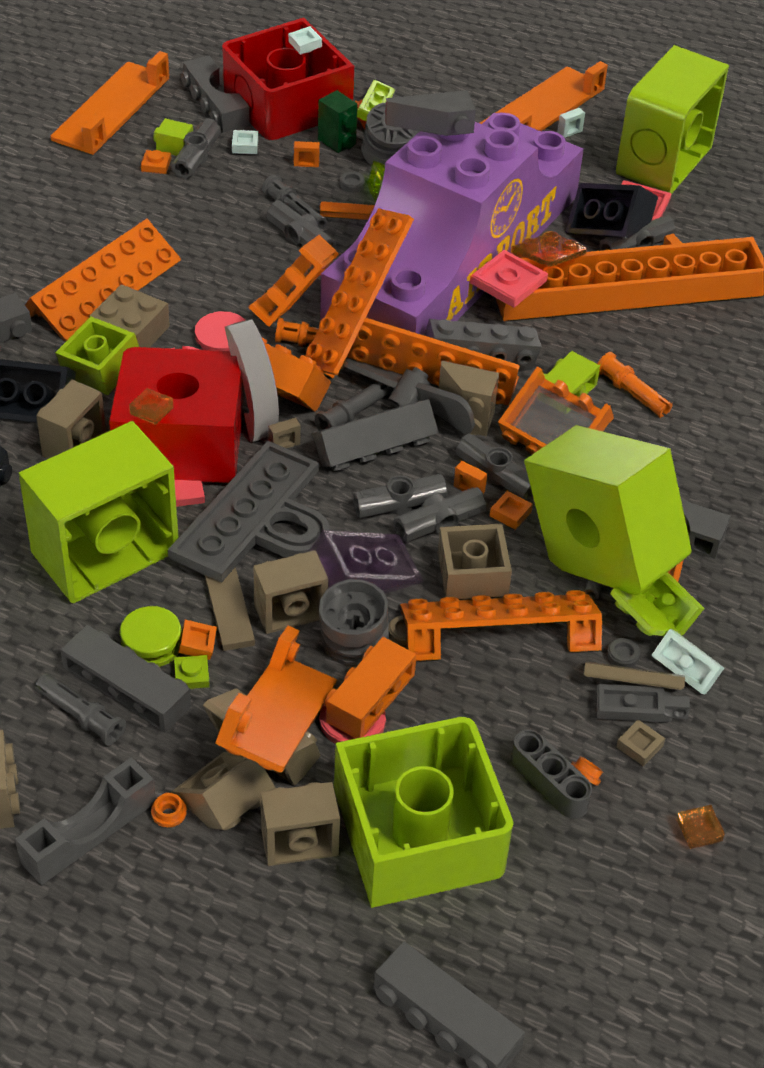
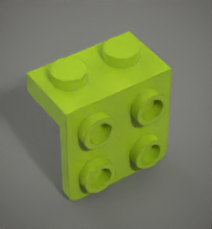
M668 572L638 595L621 591L619 588H613L610 592L616 600L615 605L622 612L631 615L637 621V628L648 636L658 635L664 637L669 629L675 630L682 636L705 609Z

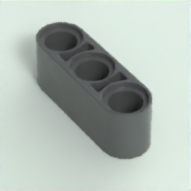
M531 729L518 732L514 738L511 755L513 766L561 814L571 819L583 817L588 811L592 794V785L589 780L540 733Z

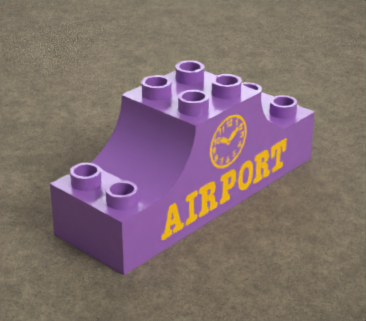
M493 113L482 124L475 122L474 133L445 136L420 131L385 162L384 177L379 196L365 227L356 241L321 273L320 322L325 317L331 305L332 297L338 291L344 279V273L350 266L357 252L358 244L363 240L370 226V220L378 208L406 214L414 218L366 318L424 335L429 319L458 321L485 293V291L470 284V276L503 250L519 257L575 199L584 149L566 142L565 138L557 132H541L520 123V120L515 115L510 113Z

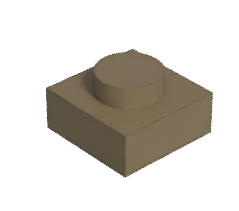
M293 418L269 425V441L284 448L300 445L301 425L298 420Z
M637 720L618 739L616 748L644 767L664 746L666 738L640 720Z

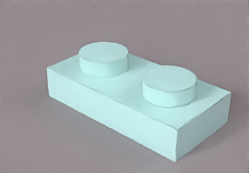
M672 629L668 630L651 655L675 674L685 675V682L701 694L709 691L724 670L723 666Z

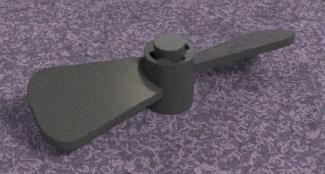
M346 358L343 363L348 369L393 387L394 390L388 399L395 405L400 407L416 401L429 399L434 414L464 434L472 432L475 422L468 402L460 395L430 386L431 383L427 381L429 375L416 367L412 371L406 369L401 376L396 372L351 358Z

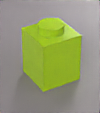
M165 118L154 131L153 141L156 142V150L170 152L171 155L177 156L185 145V135L193 132V125Z

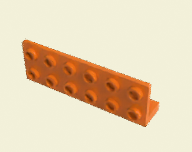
M159 51L148 61L146 67L126 62L51 134V141L94 155L169 79L168 53Z
M600 61L589 67L584 74L570 67H565L496 113L513 114L520 120V123L543 131L558 121L560 114L576 109L604 90L608 65Z
M378 208L371 218L370 226L363 240L358 244L357 252L344 273V279L338 291L333 295L331 305L319 324V329L313 342L306 351V357L317 362L316 365L325 371L324 375L331 378L338 375L412 225L414 218L411 216Z
M146 218L30 297L25 306L30 312V318L35 314L39 317L42 316L59 337L67 341L121 284L139 291L180 262L181 258Z
M365 318L347 355L348 358L399 374H404L406 369L412 371L416 367L429 375L427 381L439 386L442 361L499 373L496 404L508 406L519 379L517 375L520 366L518 364L369 318Z
M580 590L568 591L566 595L538 592L535 596L523 597L520 594L512 593L504 595L503 598L494 599L486 595L473 596L472 600L444 597L438 602H427L425 599H411L408 603L400 604L401 613L406 624L407 649L417 654L416 661L441 659V628L567 622V647L569 652L602 650V613L589 594H585L584 591Z
M289 625L279 637L268 667L247 696L238 693L228 707L215 744L225 748L226 751L233 755L244 756L257 762L264 769L283 772L324 705L329 692L337 682L336 678L295 661L301 645L296 643L300 630Z

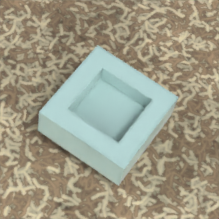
M311 26L288 34L289 43L300 55L322 47V38Z
M577 108L560 114L557 133L566 138L582 132L585 112Z
M233 130L232 153L257 154L258 131Z

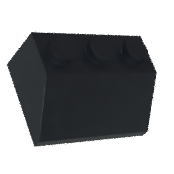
M579 183L565 233L630 238L652 221L658 196L640 185Z
M0 359V419L37 423L36 415L39 410L46 406L60 389H63L71 380H75L76 372L64 366Z

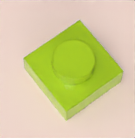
M207 655L174 657L175 679H181L190 689L210 687Z

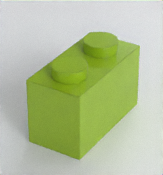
M571 351L564 359H559L554 368L548 374L545 373L544 376L546 380L554 384L557 380L565 382L569 392L580 397L582 393L588 394L597 385L600 365ZM542 393L538 395L539 401L565 415L572 410Z

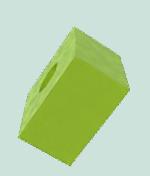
M674 45L633 87L628 96L616 174L645 186L673 193L712 148L729 65Z
M130 421L18 472L31 553L71 603H76L168 557V549L178 539L174 466L134 421Z
M575 425L524 460L549 560L562 571L612 588H619L621 591L633 595H638L691 554V545L670 448Z
M457 717L335 743L334 791L371 908L491 881L503 876L506 870L513 819L478 728L473 720L467 717Z

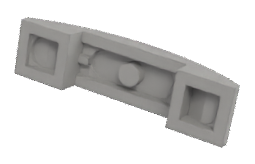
M253 319L225 326L230 354L231 356H237L239 368L241 369V377L249 412L244 413L250 442H255L269 437L268 426L279 422V406L275 378L266 347Z

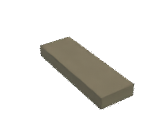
M236 567L222 583L205 575L222 650L227 651L255 646V638Z
M588 661L585 663L584 675L587 677L678 690L684 689L685 675Z

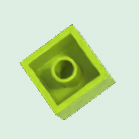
M90 316L55 354L60 366L69 367L76 372L75 381L109 395L117 386L123 352L131 347H139L135 333Z

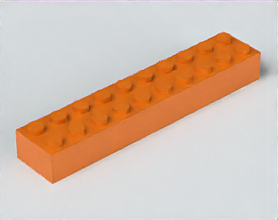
M754 237L525 257L521 259L548 273L547 281L514 308L497 298L496 301L503 321L758 297L764 296V257Z

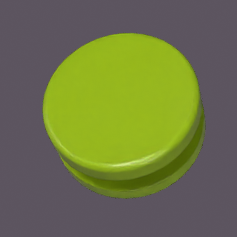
M146 606L136 609L128 614L121 623V646L131 648L137 656L148 663L153 662L159 667L173 661L174 657H177L179 654L181 638L179 619L168 609L158 606Z

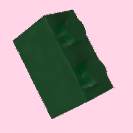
M336 90L318 100V140L337 153L352 148L356 144L357 103Z

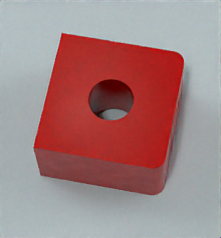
M304 17L226 41L222 45L224 93L241 95L249 106L250 124L265 139L277 140L318 126V100L336 90L353 100L354 65ZM311 26L322 38V47L300 55L289 43L288 34Z
M131 347L126 349L122 356L109 421L110 431L130 421H134L174 466V480L229 483L236 476L243 418V381L237 356H231L230 351L148 347Z

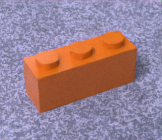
M382 637L375 646H370L366 650L362 661L356 668L351 667L344 682L339 688H334L329 692L325 700V706L327 707L326 722L354 738L364 737L414 677L417 654Z

